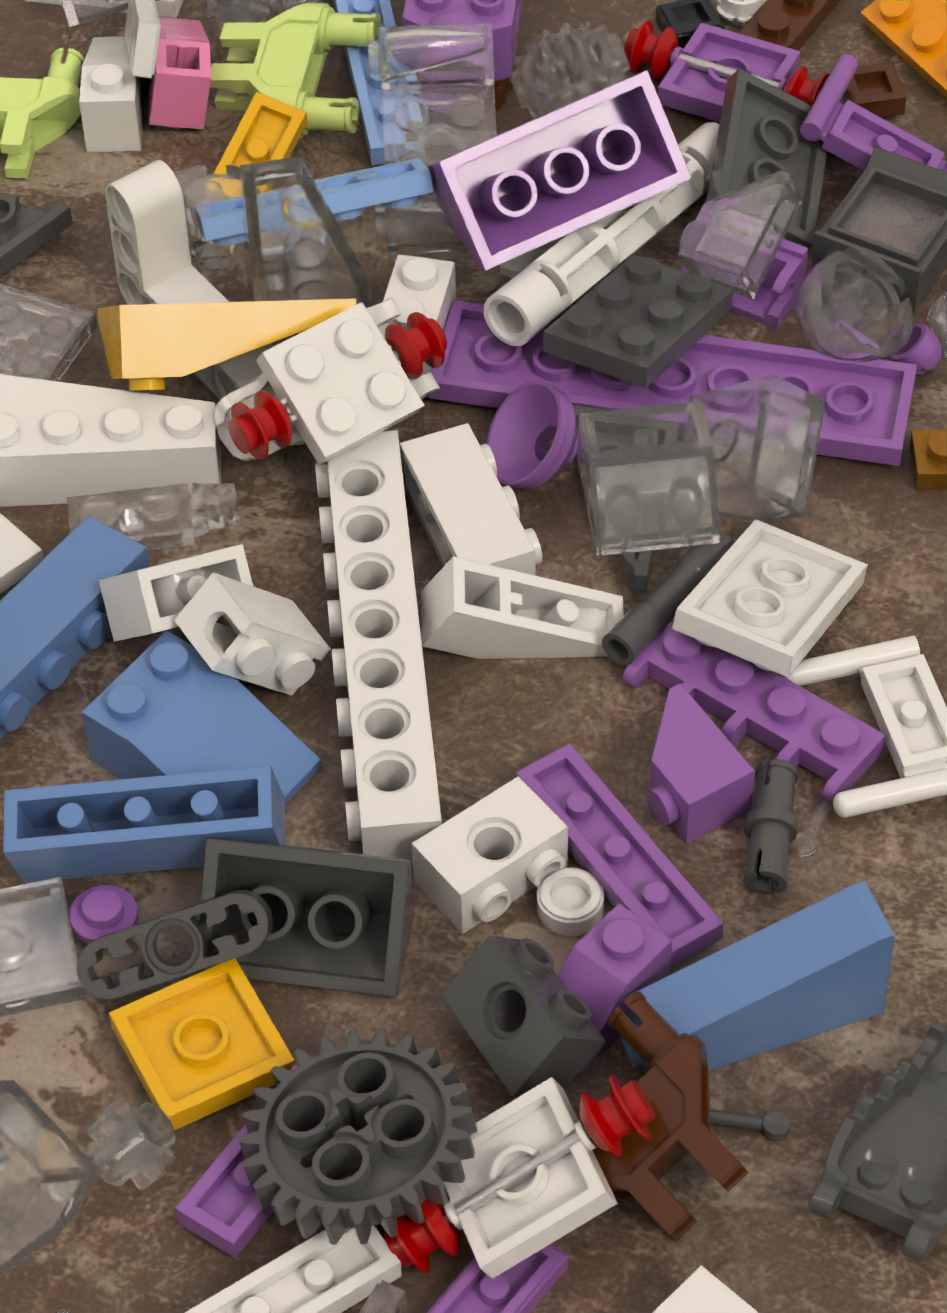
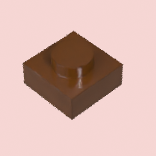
M894 63L858 66L843 95L844 102L846 103L848 99L879 117L905 114L907 97Z

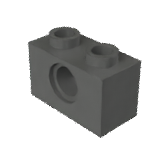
M489 935L440 995L512 1097L523 1095L551 1077L565 1090L606 1043L603 1036L590 1020L592 1017L591 1010L578 995L566 988L553 970V958L540 944L527 938L520 940Z

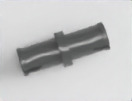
M776 759L771 760L770 777L767 776L769 765L765 761L756 767L753 810L746 815L744 832L750 839L744 884L751 891L766 895L772 894V878L775 879L774 890L777 893L786 889L789 844L796 839L798 831V820L793 815L798 770L791 763Z

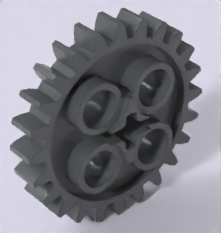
M356 1029L349 1031L345 1047L337 1049L327 1036L321 1037V1054L314 1058L307 1052L299 1048L296 1049L294 1054L298 1067L294 1071L274 1066L271 1071L277 1088H255L253 1093L259 1109L243 1113L242 1117L248 1133L239 1137V1143L245 1157L242 1164L250 1186L254 1187L262 1208L272 1206L277 1222L281 1226L296 1219L301 1236L307 1239L322 1224L325 1227L330 1244L334 1245L341 1239L346 1228H354L360 1244H367L371 1233V1226L381 1224L392 1238L397 1236L398 1233L397 1217L406 1214L413 1221L422 1224L425 1222L421 1207L422 1202L427 1199L444 1206L448 1203L443 1181L452 1183L464 1182L465 1174L461 1160L474 1158L475 1156L471 1134L477 1132V1125L472 1110L473 1106L466 1083H460L455 1064L449 1062L441 1065L435 1046L431 1045L418 1053L413 1035L407 1034L395 1047H391L385 1029H379L370 1044H361L360 1037ZM351 1176V1177L346 1178V1179H344V1180H340V1179H342V1178H344V1177Z

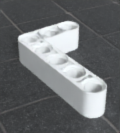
M155 160L105 187L117 280L121 293L128 305L229 302L192 266L182 189L175 174L165 162ZM272 343L196 371L194 374L221 400L231 392L248 385L262 373L256 360L262 352L274 347Z

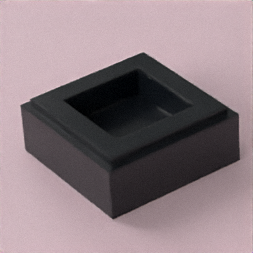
M679 0L656 6V22L662 33L667 27L674 28L679 47L683 49L701 22L725 29L709 0Z

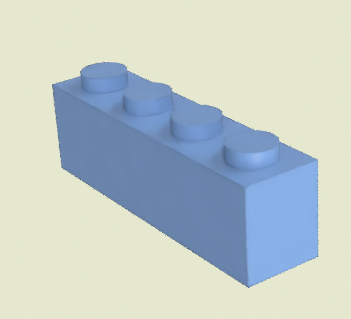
M88 516L0 601V740L9 731L11 732L19 728L27 718L29 711L50 690L60 687L68 677L70 670L91 649H96L104 643L111 628L98 580L150 567L146 546Z
M271 765L4 790L3 853L23 883L202 867L205 862L206 840L208 837L286 845L285 797Z

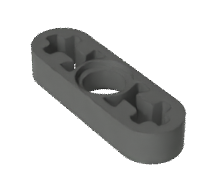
M236 890L109 933L88 944L81 952L77 963L79 981L84 989L94 997L111 1000L246 955L256 950L268 938L273 923L271 910L266 901L258 894L247 890ZM238 904L242 913L254 912L257 917V923L248 930L250 940L242 941L237 932H229L212 940L219 952L208 953V936L196 915L206 913L207 927L222 923L231 916L229 905ZM166 926H181L191 934L194 941V950L188 961L181 964L169 963L158 953L156 946L157 936ZM142 936V954L154 974L145 976L144 962L129 966L119 973L120 984L114 985L109 975L97 976L94 965L103 960L101 949L108 948L113 958H119L138 950L139 948L132 940V937Z

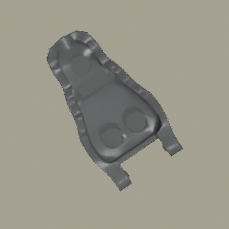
M933 1022L925 1039L914 1054L911 1062L904 1059L892 1074L887 1073L877 1092L872 1097L867 1094L863 1096L854 1111L845 1117L829 1150L820 1183L809 1200L810 1212L825 1219L831 1220L837 1210L842 1208L904 1237L905 1242L902 1254L920 1263L947 1234V1027L938 1022Z

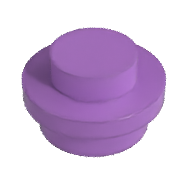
M99 885L87 889L75 899L70 909V922L75 935L88 945L101 936L136 925L138 922V909L133 896L123 888L113 885Z

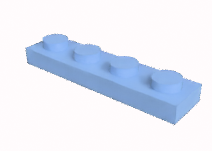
M420 158L196 205L194 207L199 229L206 242L215 240L217 245H233L248 240L250 238L249 232L271 227L275 233H287L306 227V220L327 215L332 221L356 218L363 214L362 208L385 203V207L391 209L408 207L419 202V195L433 193L430 170Z

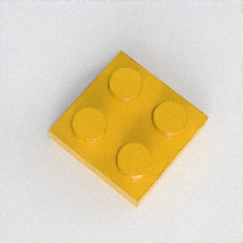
M236 958L217 964L109 1012L111 1027L168 1133L254 1095L253 1091L256 1087L269 1088L276 1085L271 1071L274 1066L290 1071L295 1065L293 1056Z

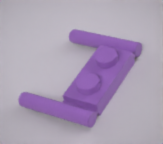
M841 55L801 125V135L809 141L822 140L824 143L821 148L863 171L867 168L876 146L947 172V161L943 159L945 153L848 99L845 105L840 103L858 68V61L853 55ZM932 203L931 208L936 211L942 212L947 210L943 206Z

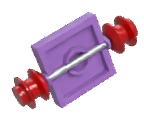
M648 20L644 21L639 29L633 28L630 31L624 47V59L629 61L631 73L637 74L645 65L651 67L654 80L658 81L664 77L658 86V97L661 105L720 122L727 80L739 68L811 106L829 76V73H824L817 82L809 80L807 67H800L801 51L702 22L684 49L679 47L674 28L667 27L660 36L654 34L653 24Z

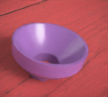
M539 380L522 384L502 402L491 422L486 439V444L491 448L495 458L497 479L500 483L519 490H531L545 484L557 476L565 465L572 463L578 450L579 440L576 438V415L570 398L557 387ZM555 435L552 445L548 453L546 454L547 445L551 438Z

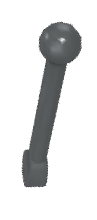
M710 1109V1124L762 1131L765 1138L774 1142L784 1140L789 1134L790 1118L780 1110H771L764 1117Z

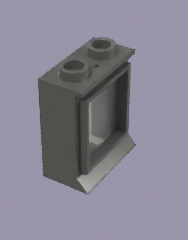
M875 146L867 168L822 229L815 231L810 275L915 314L947 268V172Z

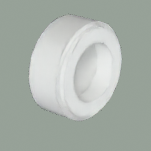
M564 868L551 872L542 880L543 883L539 885L537 890V914L541 923L548 930L562 936H579L588 933L601 921L604 913V890L591 873L579 868Z

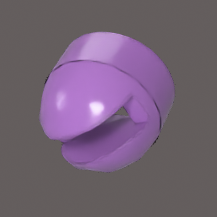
M918 322L908 326L896 337L890 347L889 355L896 362L917 364L916 375L924 374L927 370H932L939 364L942 357V346L937 336L924 323Z

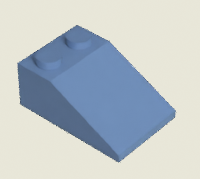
M167 630L81 712L90 760L120 779L271 765L285 797L286 805L322 768L321 759L236 678L212 671L194 646Z

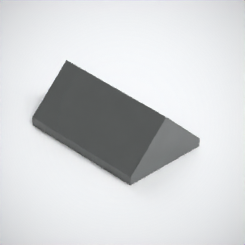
M207 838L201 902L232 891L247 890L261 896L268 904L272 913V929L266 941L253 952L236 958L247 979L397 997L414 919L411 860L229 838ZM238 904L229 905L231 916L222 923L207 927L206 913H201L199 921L204 926L208 936V953L219 952L212 940L229 932H237L242 941L250 940L248 930L257 923V917L254 912L242 913ZM210 966V967H207V968H205V969L196 971L195 973L202 972V971H204V970H206V969H208V968H211V967H213V966Z

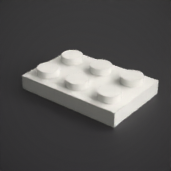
M755 519L677 607L672 629L693 637L706 646L719 648L750 661L763 670L774 671L789 677L861 588L868 564Z

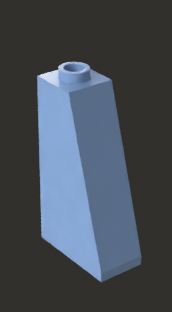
M863 881L820 900L636 992H642L646 1000L679 1035L684 1033L696 1035L704 1043L707 1053L708 1071L882 1014L884 1012L895 934L866 881ZM628 1007V1017L636 1026H640L642 1021ZM621 1036L624 1051L631 1065L635 1067L642 1064L645 1073H647L648 1064Z

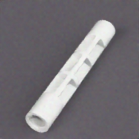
M715 122L705 123L678 144L692 179L565 235L488 297L484 304V317L492 333L510 346L526 344L704 196L709 189L720 124Z

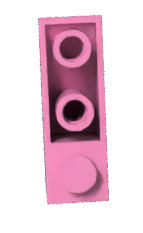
M159 17L161 29L155 73L151 78H148L149 125L167 126L174 129H204L211 83L210 43L201 21Z

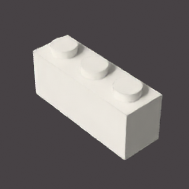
M468 423L400 443L404 489L443 567L455 556L535 575V565L542 563V551L537 535L532 528L524 530L519 520V507L512 488L509 485L501 486L497 479V466L491 448L488 444L480 445Z

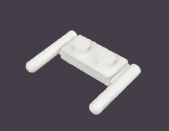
M914 635L804 659L789 677L783 676L799 686H805L860 674L861 686L880 731L886 734L885 743L900 779L837 793L833 799V807L838 816L847 818L947 795V707L924 654L920 655L919 644Z

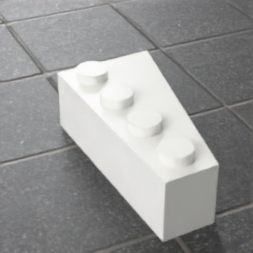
M0 374V507L221 496L220 437L213 419L216 403Z

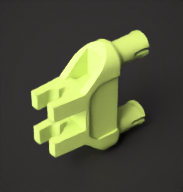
M304 3L284 11L267 22L224 23L219 40L222 47H230L226 59L227 63H212L210 88H218L214 100L216 108L246 112L255 93L259 92L307 112L308 123L300 138L308 135L310 130L355 134L357 131L356 125H359L360 117L357 98L315 97L326 54L328 55V52L334 46L379 48V40L382 38L380 14L335 13L334 8L330 7L327 3Z
M64 48L55 50L50 58L48 75L43 79L0 77L1 153L8 154L4 168L6 178L28 179L35 152L61 137L74 125L80 116V89L78 86L84 57L78 51L69 48L66 62L62 64Z

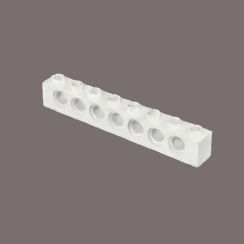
M398 430L383 431L320 465L315 462L318 498L330 497L331 506L319 507L322 544L334 543L335 552L323 553L326 590H339V600H327L330 638L343 637L344 648L332 649L335 687L347 686L348 698L336 699L339 737L352 736L353 749L340 750L344 789L357 788L358 801L345 802L348 842L362 841L364 855L411 860V863H413L412 843L440 826L442 820Z

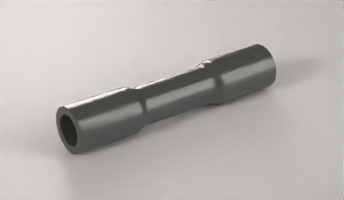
M709 529L678 560L676 568L643 602L634 605L603 637L602 647L606 655L617 664L624 666L631 664L663 631L665 623L676 613L677 607L735 543L732 537L721 529Z

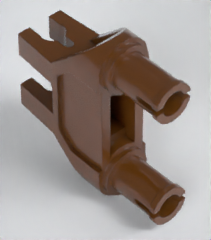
M636 992L627 997L623 1002L642 1021V1024L636 1026L618 1006L611 1013L607 1022L648 1064L647 1073L637 1084L646 1095L656 1115L655 1119L647 1123L651 1139L645 1140L635 1132L628 1134L622 1138L623 1155L621 1157H616L602 1151L598 1146L593 1149V1152L614 1197L617 1199L637 1200L664 1231L678 1241L698 1221L659 1180L689 1151L727 1192L749 1172L710 1131L709 1071L704 1043L696 1035H689L688 1033L679 1035L646 1000L643 993Z

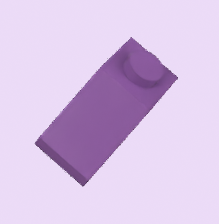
M679 683L669 688L651 759L650 790L647 791V801L655 818L664 826L671 825L685 844H688L752 810L755 770L682 684Z
M620 903L573 946L558 973V977L566 988L578 995L588 1005L592 1013L590 1020L606 1041L581 1070L579 1075L620 1037V1034L612 1029L607 1022L614 1009L618 1006L628 1016V1006L623 1002L628 995L669 976L671 971L672 940Z

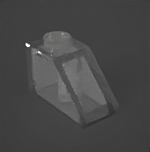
M780 170L704 203L695 222L691 221L688 223L680 239L679 256L689 274L706 276L714 283L734 289L733 293L754 300L803 201L791 173Z

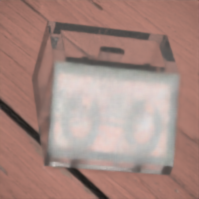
M702 401L579 414L578 467L596 556L720 543L721 531L713 445Z

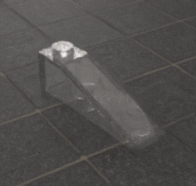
M301 156L240 165L245 262L250 302L356 299V305L363 302L366 308L371 307L372 299L369 279ZM296 333V334L291 335V336H289V337H286V338H283V339H281V340L275 341V342H273L272 344H273V345H275V344H280V343H282V342H284V341H286V340H288V339H290V338H292V337L298 335L299 333Z

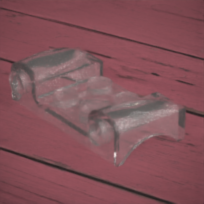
M492 23L380 27L379 40H368L369 75H381L385 165L420 158L428 166L497 136ZM434 189L433 193L419 195V202L408 207L391 209L386 208L385 204L375 205L376 239H388L389 260H396L398 254L415 256L434 252H469L448 223Z

